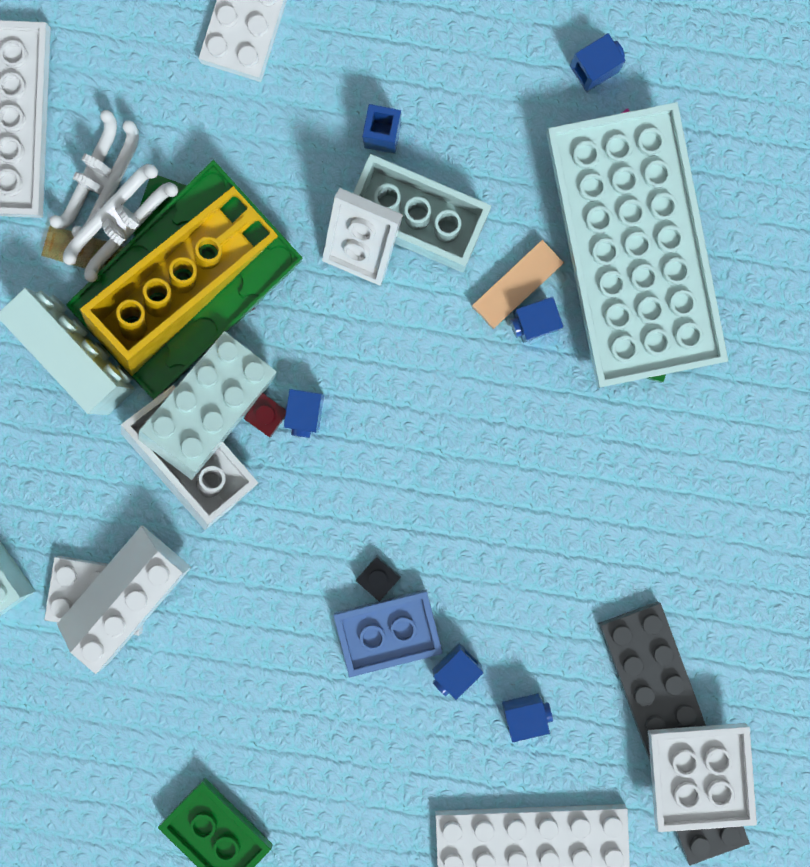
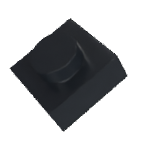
M376 556L356 578V582L380 602L401 576L379 556Z

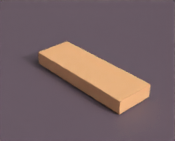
M541 240L471 307L494 329L560 268L564 262Z

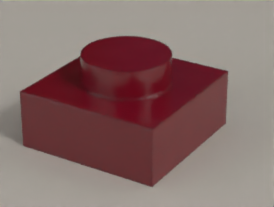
M262 393L244 419L268 437H272L285 419L286 409L265 393Z

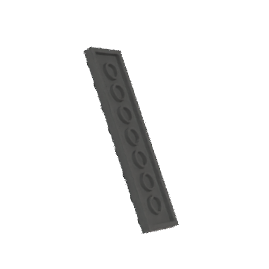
M660 602L651 603L598 623L649 761L648 730L706 726ZM743 826L675 831L689 866L750 844Z

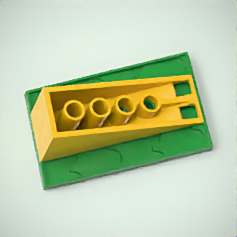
M212 160L98 272L97 280L88 282L66 306L154 400L185 374L209 350L224 331L227 333L262 301L273 288L302 262L303 258L222 168Z

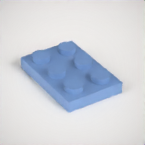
M427 589L336 612L333 615L349 678L443 654Z

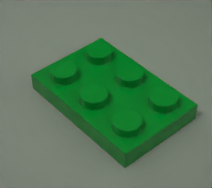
M206 778L158 826V829L197 867H255L273 846Z

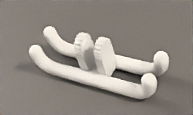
M103 110L100 113V118L104 123L103 132L92 155L84 153L81 159L87 166L83 173L75 172L72 178L78 184L65 211L61 216H51L49 220L53 228L65 229L69 227L78 216L89 191L91 190L99 194L86 223L82 227H73L72 235L74 237L116 193L138 146L139 130L134 122L127 120L122 126L126 132L125 142L112 169L103 163L117 131L116 118L109 110Z
M152 164L140 167L70 241L63 252L64 263L67 265L75 264L82 248L103 227L104 232L110 239L91 258L84 271V277L88 282L96 281L98 272L108 259L166 198L177 195V186L170 182L162 184L132 213L123 204L149 178L153 179L158 175V169Z

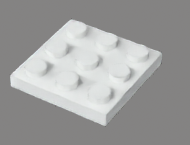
M746 723L648 730L655 828L658 832L757 825L750 727Z

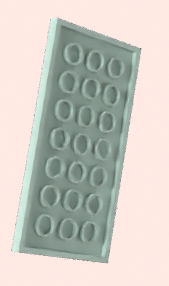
M678 102L548 128L546 134L597 388L728 362Z

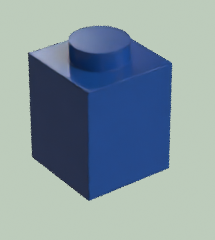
M607 33L575 53L570 67L586 93L619 73L626 61L624 50L620 43L613 41L610 34Z
M372 104L368 105L362 136L364 148L396 154L402 123L401 110Z
M554 297L518 308L513 312L514 318L510 319L515 337L521 336L523 343L564 328Z
M289 389L284 428L292 429L291 435L310 438L311 432L319 433L324 395Z
M458 643L432 669L433 677L435 678L433 684L444 696L450 694L457 700L484 673L482 665Z
M539 693L502 702L512 743L550 734L548 723L553 722L551 709L548 702L543 703Z

